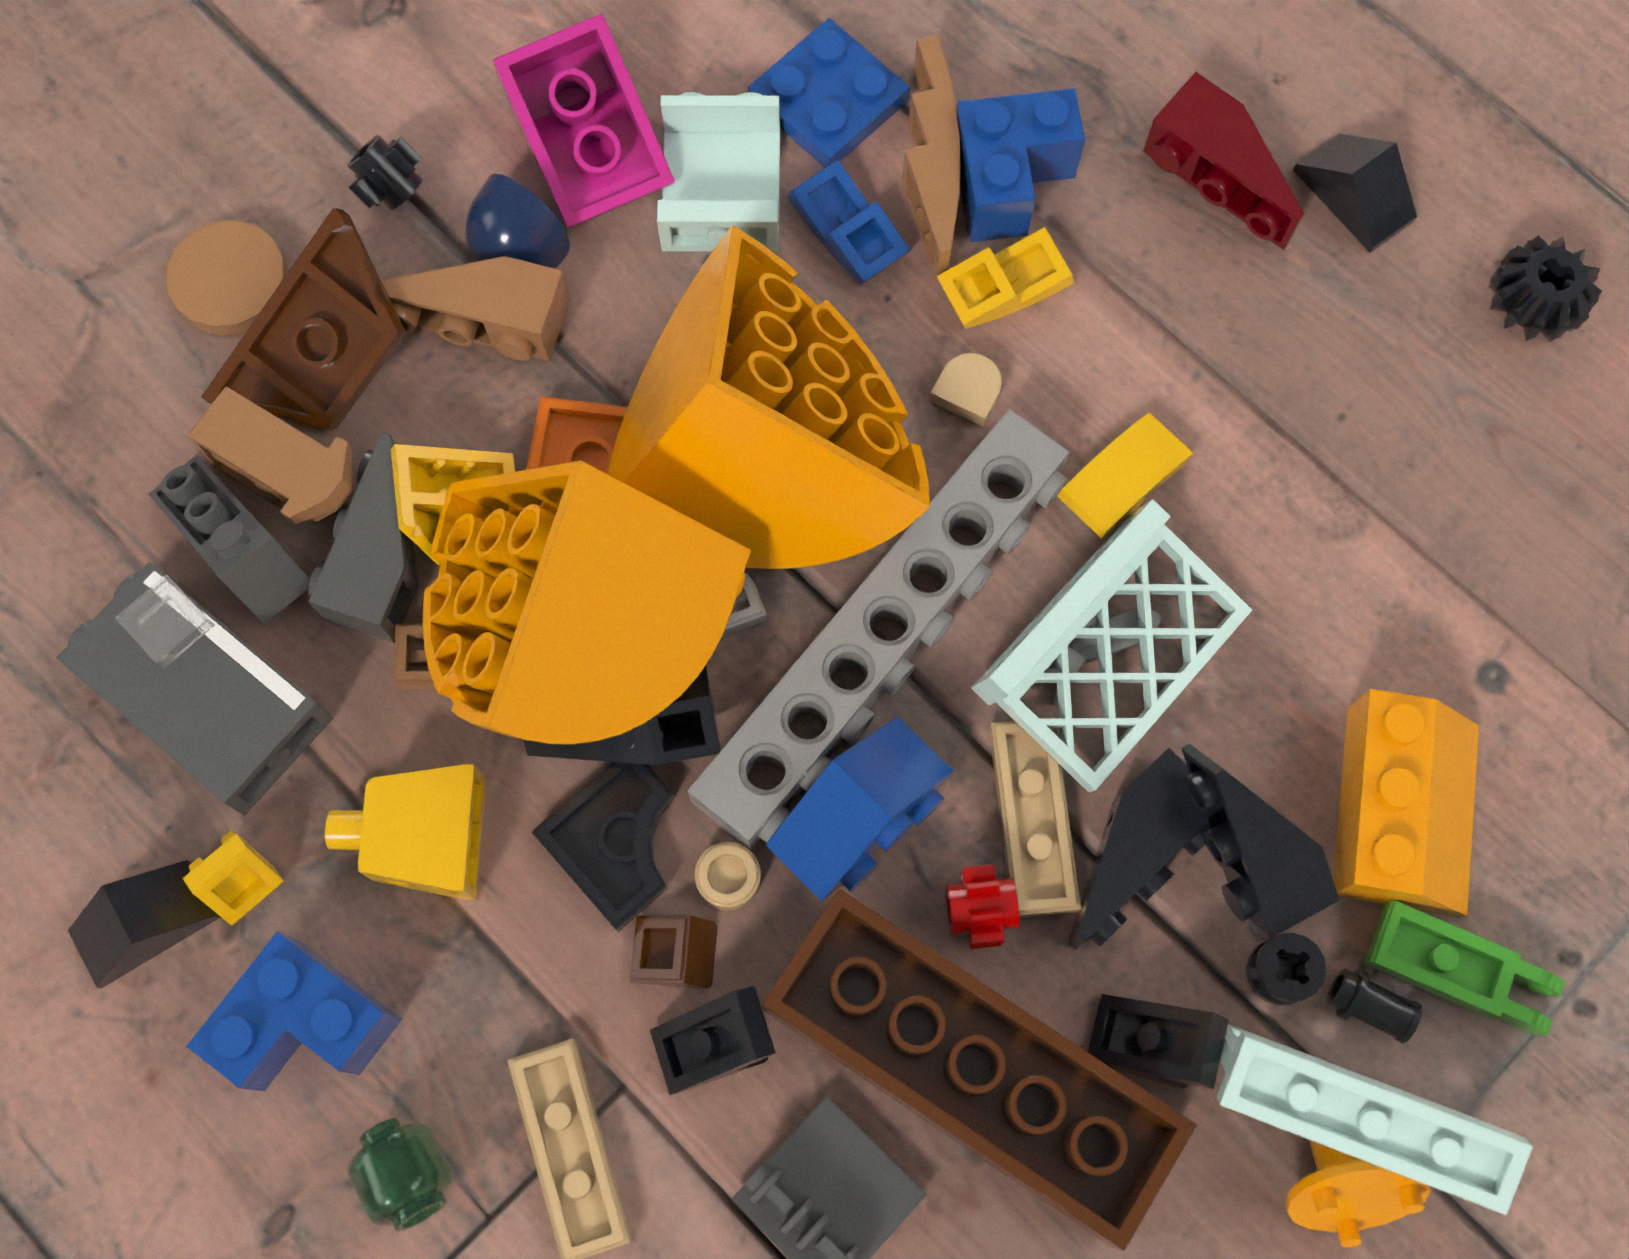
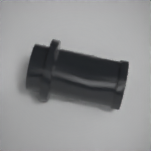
M1346 968L1342 969L1333 981L1328 993L1327 1004L1336 1008L1338 1017L1347 1020L1353 1016L1393 1036L1395 1040L1403 1044L1408 1042L1413 1036L1422 1017V1004L1410 1001L1370 981L1369 973L1360 968L1355 972Z

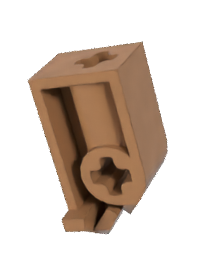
M227 386L187 435L214 468L279 507L284 518L295 525L306 520L318 522L338 511L353 491L352 448L347 441L337 436L327 448Z

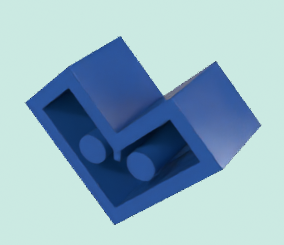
M1075 88L957 101L956 112L960 135V189L970 242L1027 236L1036 200L1033 183L1075 178L1085 142Z
M897 716L833 759L765 845L821 902L842 885L852 892L878 866V863L871 855L879 846L885 851L889 850L905 835L913 824L919 826L943 802L944 797L937 790L951 775L953 770Z
M276 932L186 1047L238 1088L265 1092L302 1043L338 1071L360 1075L401 1022L402 1018L301 941Z

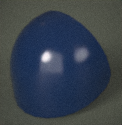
M492 174L488 177L474 198L466 221V239L475 261L506 256L554 269L557 268L565 259L570 249L568 235L560 220L540 198L519 182L502 174Z

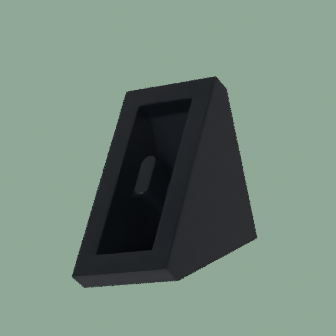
M1339 134L1298 162L1293 169L1369 253L1408 227L1417 218L1396 142Z
M185 860L102 885L68 929L97 988L102 989L220 918L217 913L197 898L185 883L183 877L190 872V861Z

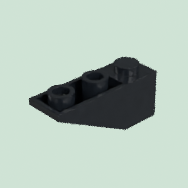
M705 665L698 677L679 698L644 724L620 735L579 744H548L524 740L527 756L660 765L719 754L721 749L717 718L707 666Z
M1188 744L1181 748L1190 775L1184 778L1186 790L1195 806L1205 816L1209 830L1203 833L1204 842L1213 859L1223 868L1228 883L1222 885V893L1229 908L1240 921L1251 920L1266 935L1273 938L1339 901L1324 849L1321 845L1194 746Z
M1170 748L1138 776L1111 806L1081 901V910L1077 914L1069 943L1075 950L1089 938L1100 947L1128 920L1119 909L1135 893H1138L1145 901L1150 899L1174 875L1166 864L1182 848L1191 856H1194L1206 845L1203 833L1209 830L1205 816L1191 800L1184 784V778L1190 775L1188 767Z

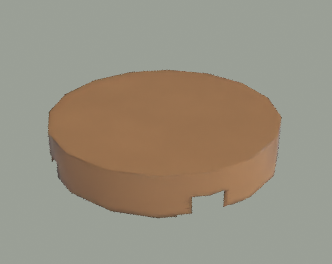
M237 220L211 222L190 232L174 248L165 269L166 291L179 314L185 317L198 330L219 336L243 334L247 332L284 279L289 268L273 237L258 226Z

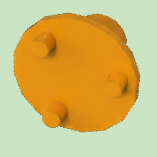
M1309 1140L1317 1172L1304 1177L1289 1189L1285 1199L1287 1213L1294 1223L1310 1230L1337 1232L1341 1246L1351 1248L1362 1243L1359 1230L1385 1225L1409 1214L1423 1211L1425 1209L1424 1203L1431 1189L1429 1185Z

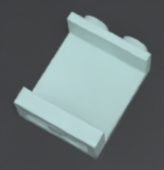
M687 92L681 95H661V111L665 132L664 157L675 180V184L663 188L662 200H657V226L662 251L712 252L733 224L772 252H779V96H763L754 92H746L737 96H705L696 92Z

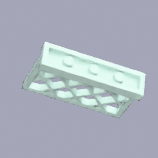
M1153 499L1134 511L1121 523L971 687L989 706L996 702L1088 792L1098 789L1252 611L1230 587L1165 525L1171 516ZM1157 546L1175 562L1177 584H1149L1147 557ZM1135 573V584H1124ZM1191 578H1192L1197 584H1191ZM1113 595H1136L1138 628H1110L1108 601ZM1150 595H1178L1180 628H1152ZM1192 595H1209L1228 613L1216 628H1195ZM1095 616L1096 628H1084ZM1074 638H1097L1099 673H1069L1068 645ZM1110 638H1139L1142 673H1113ZM1153 639H1181L1183 666L1177 673H1156ZM1196 639H1206L1196 650ZM1055 660L1056 673H1043ZM1034 683H1057L1059 718L1039 719L1020 698ZM1070 683H1100L1102 718H1072ZM1114 683H1143L1144 710L1137 718H1116ZM1157 683H1167L1157 694ZM1049 728H1060V738ZM1073 728H1103L1105 755L1093 769L1074 752ZM1117 728H1128L1117 740Z
M1228 1024L1220 1059L1225 1075L1217 1094V1099L1221 1106L1507 1215L1533 1145L1525 1137Z

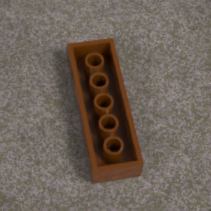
M838 888L762 1003L765 1013L1108 1246L1125 1251L1197 1124L840 888Z

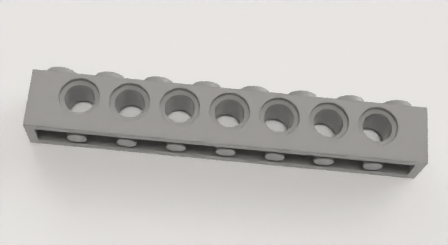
M1009 408L930 502V507L912 523L687 790L691 803L751 852L761 840L767 843L791 813L787 808L803 789L808 792L831 763V760L828 758L841 742L846 740L852 745L866 731L875 717V714L869 708L883 691L893 696L903 686L915 668V665L909 660L921 645L925 643L930 648H933L944 636L954 621V617L949 614V611L958 600L964 596L971 601L981 591L993 573V570L987 567V565L1000 549L1010 554L1018 546L1031 526L1025 519L1037 504L1047 509L1054 502L1061 489L1068 482V478L1062 472L1070 452ZM994 483H1006L1017 491L1018 496L1012 499H1001L993 495L988 487ZM960 527L970 528L980 536L981 541L971 546L961 545L953 540L950 532ZM930 573L941 580L943 587L936 592L925 593L916 589L910 580L917 574ZM891 619L898 622L903 627L905 633L897 640L885 641L873 634L871 626L879 620ZM852 666L859 669L864 674L866 680L856 689L845 690L836 686L830 676L840 667ZM802 714L816 715L826 725L823 733L813 739L799 738L792 733L789 727L791 722ZM764 762L774 763L782 768L785 777L773 789L762 790L756 788L748 780L751 770L756 765Z

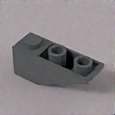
M381 432L374 450H368L361 459L357 473L359 485L350 506H343L336 517L333 528L335 541L325 562L321 561L317 564L311 575L308 587L310 596L308 603L327 622L395 643V626L404 622L418 589L414 543L398 528L391 448L396 443L390 434Z
M198 455L185 465L171 470L164 477L161 484L149 493V496L217 576L264 625L308 589L310 578Z

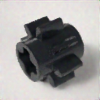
M376 135L349 161L347 166L356 174L355 177L357 179L348 188L368 208H371L373 205L377 207L383 201L391 210H394L403 204L422 183V178L415 172L416 168L414 167L422 158L402 137L396 141L393 139L387 144L380 135Z

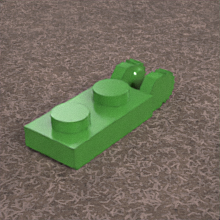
M1394 900L1384 903L1363 964L1486 1018H1497L1499 1021L1516 1027L1519 1030L1546 1037L1549 1035L1553 1021L1538 1010L1508 999L1507 996L1513 982L1528 988L1536 994L1552 997L1561 996L1565 984L1564 979L1559 978V976L1521 960V954Z

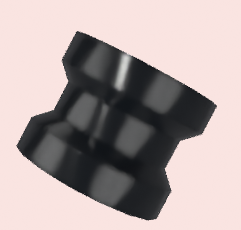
M1297 933L1279 934L1256 946L1249 955L1246 966L1247 980L1253 992L1263 1001L1277 1006L1291 1005L1315 995L1324 984L1327 972L1325 957L1318 945L1308 937ZM1276 954H1277L1279 957H1287V959L1278 958V957L1276 956ZM1296 965H1298V966H1297V976H1296L1298 980H1295V979H1294V974H1295L1294 967H1295Z

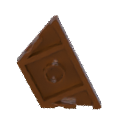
M333 208L202 394L201 397L205 401L213 403L227 386L277 418L297 420L300 424L327 430L336 429L401 341L406 331L350 215L343 209Z

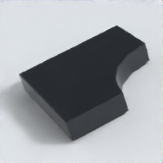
M612 762L537 826L532 833L619 933L668 889L655 865L653 839L660 816L675 797L673 792L648 765Z

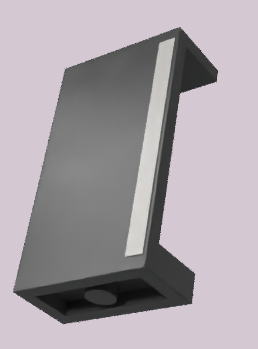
M150 562L139 573L128 576L119 584L115 590L114 598L93 620L86 621L76 628L68 640V646L56 657L224 804L244 816L334 719L317 702Z

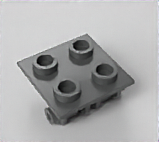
M826 1096L768 1160L753 1173L731 1200L789 1259H870L927 1194Z

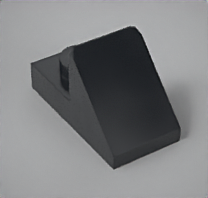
M754 986L734 990L650 1029L669 1095H674L765 1063L769 1056L776 1054Z
M1101 994L1088 1053L1113 1069L1183 1089L1188 1084L1214 1089L1229 1020L1213 1012Z

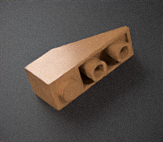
M506 256L381 280L406 332H413L415 328L438 333L444 340L455 345L471 346L474 342L494 347L504 356L519 361L529 360L530 357L550 361L571 300L562 270Z

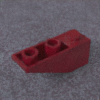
M1195 72L1153 119L1143 152L1148 154L1159 168L1168 173H1175L1199 190L1201 196L1206 201L1215 206H1222L1245 222L1250 231L1257 237L1270 240L1284 250L1289 245L1304 216V212L1244 104Z

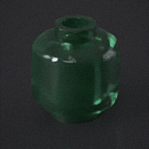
M392 1118L373 1126L359 1138L363 1148L355 1154L349 1162L347 1169L349 1179L369 1220L373 1224L393 1225L396 1232H401L427 1220L447 1204L444 1194L452 1184L453 1174L432 1130L428 1126L419 1123L401 1126L397 1118Z

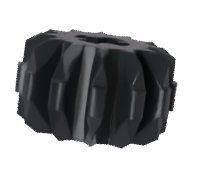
M1538 235L1533 240H1529L1524 247L1517 245L1514 249L1509 250L1501 260V266L1492 275L1489 288L1496 293L1492 298L1490 309L1503 311L1508 314L1504 320V329L1518 324L1524 329L1526 341L1535 338L1541 332L1552 342L1557 338H1561L1566 331L1572 332L1574 329L1580 328L1589 318V312L1599 301V295L1602 292L1601 289L1593 284L1598 279L1597 275L1600 268L1585 266L1582 263L1586 248L1571 253L1566 250L1564 237L1554 240L1548 245Z

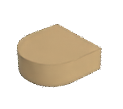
M976 353L958 355L951 359L944 367L930 393L929 402L984 427L999 398L1002 385L1000 371L993 361L983 355Z

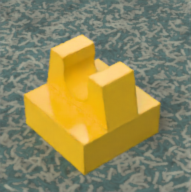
M230 830L220 839L222 845L205 860L198 857L189 865L190 872L183 879L197 898L233 926L283 883L284 880L271 863L242 837Z

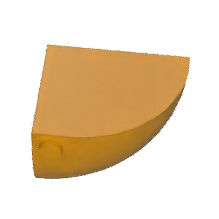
M732 224L691 282L652 351L624 415L607 474L750 549L751 552L745 568H801L822 565L865 552L886 542L906 529L930 507L929 482L921 447L918 444H909L901 424L908 416L906 408L874 354L838 310L827 299L817 305L804 291L792 282L798 274L795 269L759 241Z
M583 461L450 483L440 513L430 557L441 561L438 578L425 589L423 602L424 649L428 670L435 689L439 694L452 700L454 705L451 710L458 717L481 728L514 738L548 744H579L599 741L625 733L664 711L685 692L703 670L724 633L735 599L743 589L745 582L744 571L751 550Z

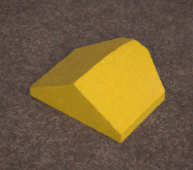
M394 444L391 448L398 528L430 557L438 520L450 483L515 472L513 453ZM430 557L437 565H440L441 561Z

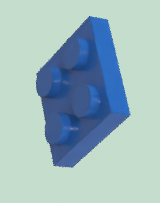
M828 18L749 85L748 92L758 93L763 96H779L780 129L826 168L836 160L840 162L903 107L910 99L911 87L832 19Z

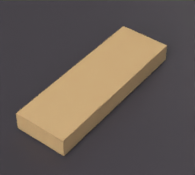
M1046 717V718H1039V719H1048V718H1055V717ZM1014 720L991 722L989 733L1007 877L1013 878L1015 882L1020 918L1078 913L1081 910L1062 766ZM1049 728L1057 735L1056 728Z
M572 1038L507 1060L560 1258L584 1259L631 1243L632 1238L576 1040Z

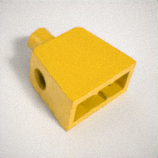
M470 764L373 777L366 783L363 810L329 811L325 824L326 846L328 849L359 850V873L372 881L464 900H476L486 778L475 765Z

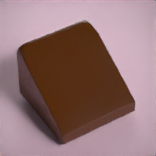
M637 915L630 982L689 988H710L713 981L717 924L714 921L691 915Z

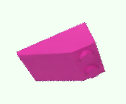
M603 13L493 59L496 74L567 229L675 184L673 175Z

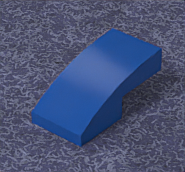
M838 160L791 190L787 197L815 236L838 263L861 285L910 251V248L877 201L871 205L868 204Z

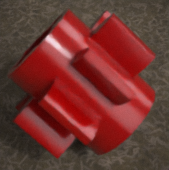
M994 864L962 867L960 872L961 883L945 886L947 917L951 935L968 934L970 949L1002 946V943H1005L1003 930L1018 929L1020 925L1018 897L1013 878L996 880Z

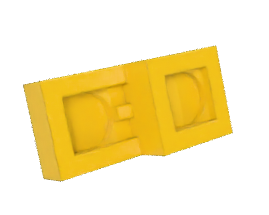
M1045 227L995 255L990 247L937 275L940 285L965 329L1015 313L1074 284L1070 269Z
M1148 412L1092 459L1061 489L1057 497L1102 539L1136 511L1150 493L1182 469L1193 455V452Z

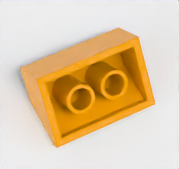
M1369 689L1347 708L1333 881L1338 897L1378 904L1394 900L1419 911L1461 918L1467 916L1479 725L1437 699Z

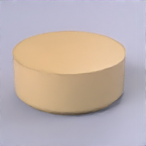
M735 842L717 843L705 850L698 859L695 867V883L702 898L712 907L726 911L740 909L749 904L759 891L761 884L760 866L755 855L747 847Z

